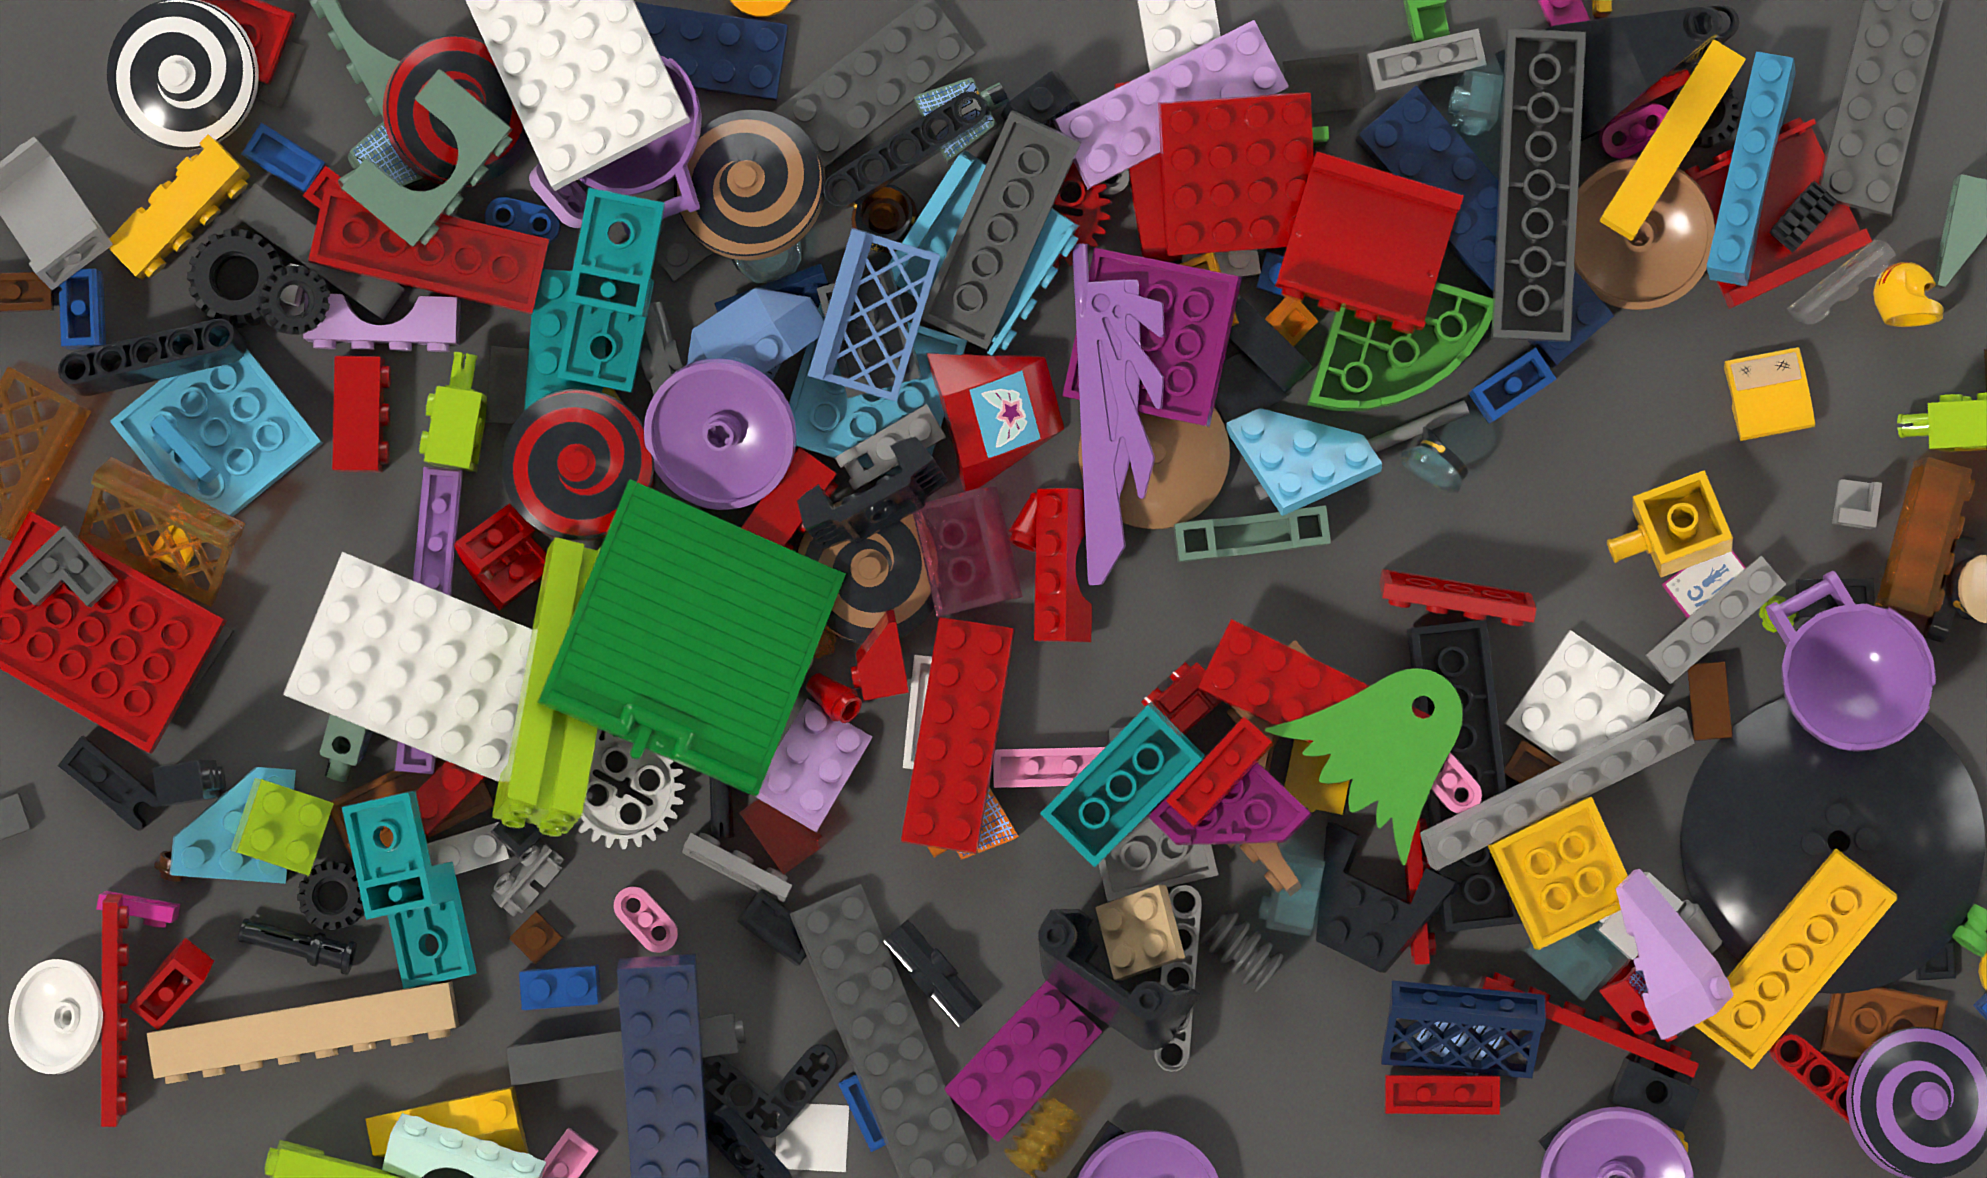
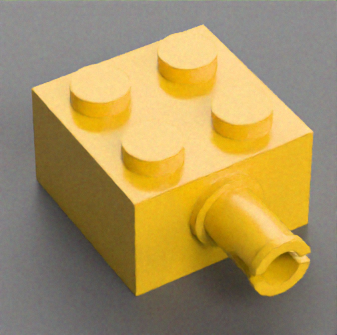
M1705 470L1633 496V513L1638 522V530L1607 540L1609 552L1615 563L1644 551L1648 554L1650 553L1660 578L1732 552L1733 537Z

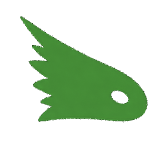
M1406 669L1391 674L1354 696L1322 711L1291 722L1272 726L1265 729V731L1281 737L1313 740L1303 751L1305 756L1331 754L1320 774L1319 782L1329 784L1353 779L1349 792V810L1352 813L1378 800L1376 812L1377 827L1382 828L1390 818L1393 819L1397 851L1403 866H1405L1422 808L1442 765L1459 735L1463 712L1457 691L1447 679L1430 670ZM1419 696H1427L1434 702V713L1428 718H1418L1412 711V703Z

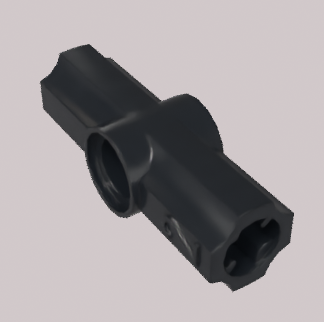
M908 919L884 940V943L909 970L908 974L929 998H934L941 1006V1009L958 1027L983 1006L957 976V970L937 948L933 949L925 940V937Z

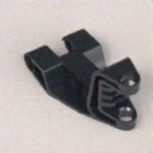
M1724 5L1698 6L1553 25L1545 29L1546 31L1586 32L1580 142L1599 134L1610 121L1662 77H1670L1696 67L1713 39L1721 44L1730 39L1739 28V17L1736 11ZM1719 11L1725 12L1731 22L1729 29L1724 33H1719L1722 28V18ZM1505 49L1495 54L1503 75Z

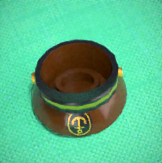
M888 184L854 206L851 216L852 228L902 243L917 220V209L913 199L906 191L895 185ZM875 243L871 244L870 249L875 252H890L888 247Z

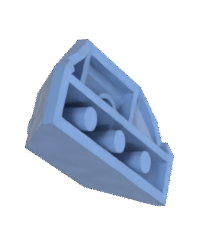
M754 288L692 329L687 365L706 359H728L747 364L765 374L819 338L825 319L811 297Z

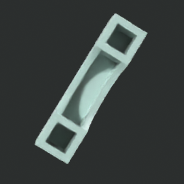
M402 1113L390 1134L382 1170L405 1178H422L426 1173L434 1169L445 1167L462 1170L474 1178H542L546 1161L534 1158L528 1153H520L499 1146L492 1141L481 1140L463 1134L457 1129L445 1128L425 1121L421 1117Z

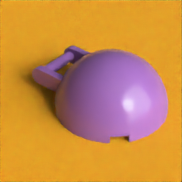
M660 56L691 122L579 178V180L594 189L624 195H636L655 190L670 182L676 176L682 195L664 202L666 203L663 214L664 219L686 209L689 212L700 209L687 164L693 156L700 136L702 114L699 98L688 75L673 59ZM621 222L626 234L630 237L631 231L629 226Z
M1834 571L1823 575V581L1780 604L1773 602L1766 606L1770 620L1787 646L1781 667L1784 696L1797 721L1819 741L1838 749L1850 751L1875 750L1901 740L1913 731L1927 714L1930 708L1928 705L1932 689L1936 684L1933 656L1925 638L1913 623L1888 607L1886 610L1869 604L1856 605ZM1831 594L1838 607L1815 615L1795 631L1787 617Z

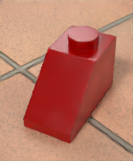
M889 610L885 612L856 652L857 666L850 667L854 689L862 688L864 701L909 693L895 611Z
M184 938L156 969L131 1002L129 1008L159 1031L204 982L215 960L187 938Z

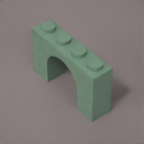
M440 69L419 92L415 100L448 126L456 139L458 161L451 177L444 184L433 190L424 192L414 191L402 186L372 160L365 158L341 187L412 247H416L420 242L426 246L440 229L435 224L444 212L449 216L453 214L464 200L459 194L466 185L470 183L472 186H475L488 171V168L484 166L485 162L493 153L499 157L513 140L508 136L513 130L508 124Z

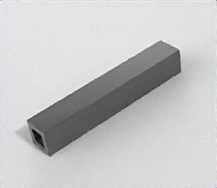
M735 1013L700 1018L702 1057L737 1053L740 1051L739 1043H746L743 1020L736 1021ZM621 1029L511 1045L506 1048L511 1086L624 1069Z

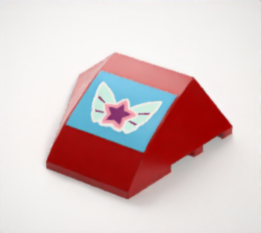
M926 353L935 388L940 396L966 497L1065 429L1047 361L1044 356H983Z

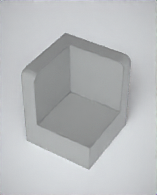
M1839 480L1832 524L1863 529L1876 528L1882 483Z

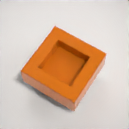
M1287 297L1265 318L1293 347L1318 322L1301 301Z

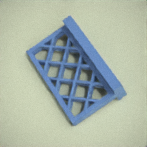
M852 228L808 376L896 402L940 254ZM875 243L888 247L895 262L875 272L868 259L871 244ZM894 249L909 254L899 259ZM913 256L931 260L926 276L913 283L901 264ZM866 264L871 275L861 279ZM897 265L908 285L888 296L878 275ZM874 278L884 298L864 309L857 296L859 285ZM924 282L919 297L914 287ZM910 289L918 303L916 311L900 319L891 299ZM855 301L860 311L850 316ZM887 302L897 322L877 332L866 312ZM863 315L873 335L853 345L846 333L848 322ZM913 318L908 334L903 323ZM899 326L907 341L903 350L889 356L879 336ZM844 338L849 348L839 353ZM876 339L886 359L866 369L856 349ZM849 352L853 353L862 372L850 378L833 374L837 359ZM902 355L897 370L892 360ZM889 363L896 376L892 391L876 387L869 372ZM865 376L869 385L855 380Z

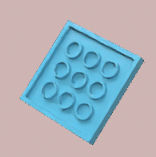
M820 303L818 310L825 319L823 309ZM907 322V325H908V328H909V331H910V327H911V324H912V323ZM919 326L913 346L922 377L902 383L896 402L869 393L847 398L844 386L808 376L819 338L807 345L789 402L796 425V447L835 459L841 453L858 445L926 404L941 428L945 414L938 390L935 388L926 353L961 355L964 354L967 340ZM836 362L833 374L841 376L838 362ZM890 386V387H887V388H884V389H885V390H888V391H892V387H893V386ZM935 445L926 449L931 454V456L933 454ZM868 454L858 458L863 468L869 469L874 466ZM899 465L885 474L897 475L903 472Z
M229 336L224 337L220 341L219 347L228 342ZM247 348L244 356L234 363L158 381L110 420L111 424L204 539L209 537L323 444L321 439ZM162 414L168 418L216 469L219 474L209 484L199 477L195 481L191 480L178 466L182 461L174 450L168 454L153 439L157 432L150 423L157 416Z

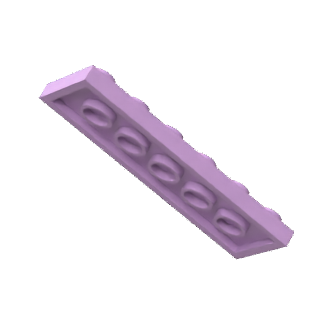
M1252 20L1055 119L1053 123L1057 131L1082 142L1073 162L1087 189L1161 153L1158 102L1278 94L1289 86L1255 20Z

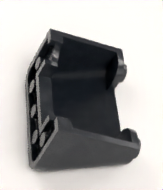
M1051 909L1038 931L1041 971L1044 978L1051 985L1139 1047L1146 1050H1159L1166 1047L1195 1004L1200 993L1186 983H1181L1176 989L1170 991L1157 982H1143L1131 992L1089 962L1099 947L1091 940L1089 935V926L1094 919L1080 909Z

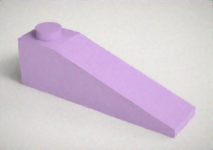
M1633 870L1616 887V892L1627 934L1635 938L1639 957L1634 958L1636 971L1643 970L1648 992L1642 994L1645 1007L1661 1040L1717 1014L1734 994L1718 961L1642 870Z

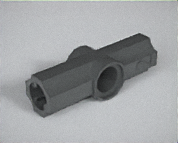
M662 301L650 303L640 352L647 382L651 383L653 394L657 392L659 387L673 373L683 367L676 340H673Z

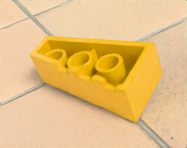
M209 134L199 143L204 150L199 155L195 154L192 157H186L176 167L178 169L175 174L177 178L173 182L169 180L164 184H160L148 199L151 206L147 210L143 207L138 208L109 238L113 243L109 247L112 253L141 280L146 276L151 279L157 275L166 265L164 259L173 250L179 252L184 249L193 239L191 233L201 223L204 226L211 223L221 212L218 207L228 197L231 200L238 197L248 186L246 180L251 175Z

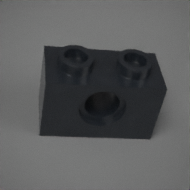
M1636 1055L1634 1061L1624 1058L1607 1100L1625 1108L1646 1112L1658 1118L1667 1126L1682 1132L1699 1093V1089L1690 1086L1693 1078L1671 1070L1669 1076L1655 1071L1658 1063ZM1653 1081H1660L1664 1087V1094L1658 1101L1651 1102L1645 1095L1646 1087Z

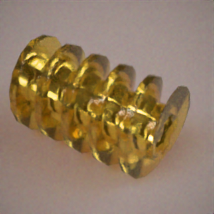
M1053 1096L1051 1100L1038 1098L1037 1101L1043 1108V1112L1029 1111L1030 1116L1035 1122L1034 1125L1023 1122L1020 1124L1026 1134L1025 1138L1013 1135L1011 1138L1018 1148L1016 1150L1003 1149L1007 1158L1014 1165L1033 1178H1038L1034 1170L1047 1172L1049 1169L1043 1157L1049 1159L1057 1158L1052 1145L1060 1147L1066 1145L1060 1133H1074L1075 1130L1070 1124L1069 1119L1078 1122L1083 1120V1117Z

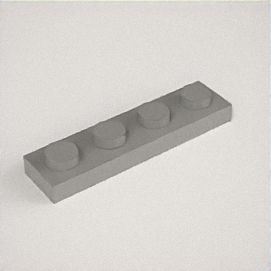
M1759 556L1647 652L1645 656L1667 682L1672 684L1781 590L1786 583L1762 556Z

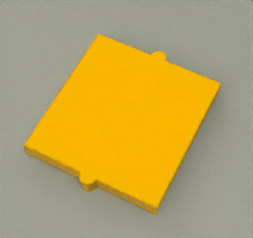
M1294 739L1284 788L1304 807L1308 808L1309 812L1321 810L1343 815L1350 780L1329 784L1319 782L1320 774L1331 754L1305 756L1303 751L1310 743Z

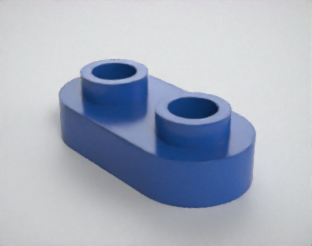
M500 197L493 200L485 211L487 225L549 239L548 244L552 243L560 233L561 224L559 218L550 208ZM503 209L509 210L511 214L510 219L505 223L497 220L498 212ZM539 218L547 221V228L542 232L534 229V222Z

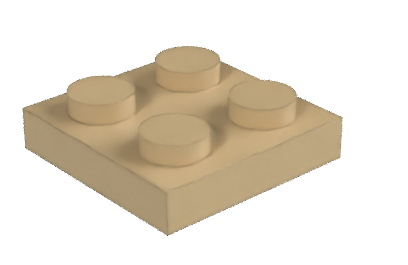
M1156 885L1095 907L1114 980H1124L1185 959L1166 885Z

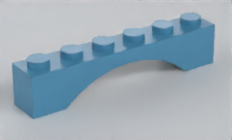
M1756 51L1707 262L1710 280L1747 286L1770 167L1780 129L1788 109L1796 75L1794 58Z

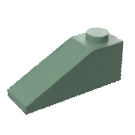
M1961 174L1953 180L1933 276L1936 286L1932 288L1934 290L1946 287L1987 235L1986 179Z

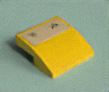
M1799 347L1725 361L1724 370L1733 401L1732 411L1740 441L1815 427L1811 396Z

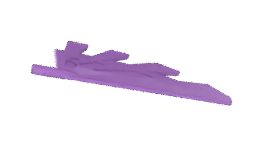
M1075 244L1073 247L1087 572L1089 585H1103L1125 549L1119 498L1126 479L1129 462L1131 463L1140 499L1146 497L1155 462L1153 450L1138 413L1139 386L1141 379L1155 407L1162 409L1164 376L1140 347V322L1157 336L1164 337V304L1139 296V282L1136 279L1089 282L1087 244Z

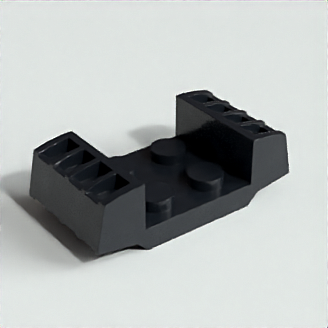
M916 436L901 440L890 446L903 472L897 475H887L879 479L872 489L846 497L839 507L835 506L820 485L813 487L797 500L804 528L822 550L846 541L859 543L924 508L927 497L949 482L934 458Z

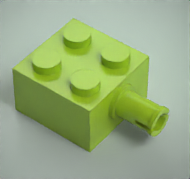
M454 352L449 385H445V387L436 386L435 394L429 393L426 416H430L431 421L429 432H422L419 453L424 454V461L430 465L477 473L489 398L483 393L475 392L472 389L478 356L466 353L463 369L465 354Z
M1987 392L1977 393V400H1972V397L1961 394L1940 395L1939 402L1928 403V413L1899 414L1897 424H1913V426L1897 427L1898 435L1900 438L1929 436V449L1945 452L1987 450Z

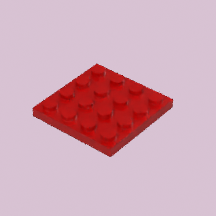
M1298 92L1158 102L1166 255L1287 247L1314 159L1311 93Z

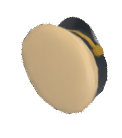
M1987 555L1966 558L1960 562L1954 570L1950 582L1953 605L1956 607L1958 614L1964 619L1971 620L1975 618L1983 623H1987Z

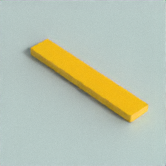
M1713 39L1599 220L1601 223L1627 239L1633 240L1746 58Z

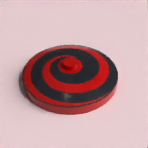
M446 35L428 40L409 52L397 64L389 77L383 98V119L388 138L402 161L418 175L440 185L444 184L451 177L458 161L456 139L448 126L415 100L419 92L440 69L513 129L508 134L513 139L499 157L494 153L484 164L488 171L475 186L489 182L505 173L518 161L528 145L529 137L483 39L466 35ZM468 183L466 187H472V185Z
M589 389L557 391L534 402L517 418L511 427L502 453L504 486L519 514L529 524L544 534L576 542L591 541L605 537L629 479L652 488L655 474L654 457L645 447L644 426L630 408L616 398Z

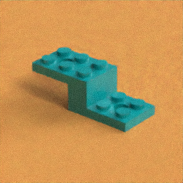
M589 188L567 301L571 302L557 378L633 392L655 281L651 279L666 203ZM623 222L630 228V238L624 244H615L609 237L610 228L615 223ZM600 336L607 337L612 343V352L604 359L595 357L591 350L593 341Z
M416 791L342 807L366 920L388 915L403 989L476 974L453 861L434 866L431 865ZM384 826L388 827L393 833V842L390 847L385 846L380 839V832ZM428 934L434 935L438 940L439 948L435 954L430 953L426 948L425 940Z

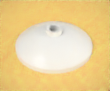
M52 959L35 965L18 983L9 1008V1032L18 1056L27 1066L45 1074H63L80 1066L89 1057L100 1036L103 1022L102 999L93 977L79 964L69 960Z

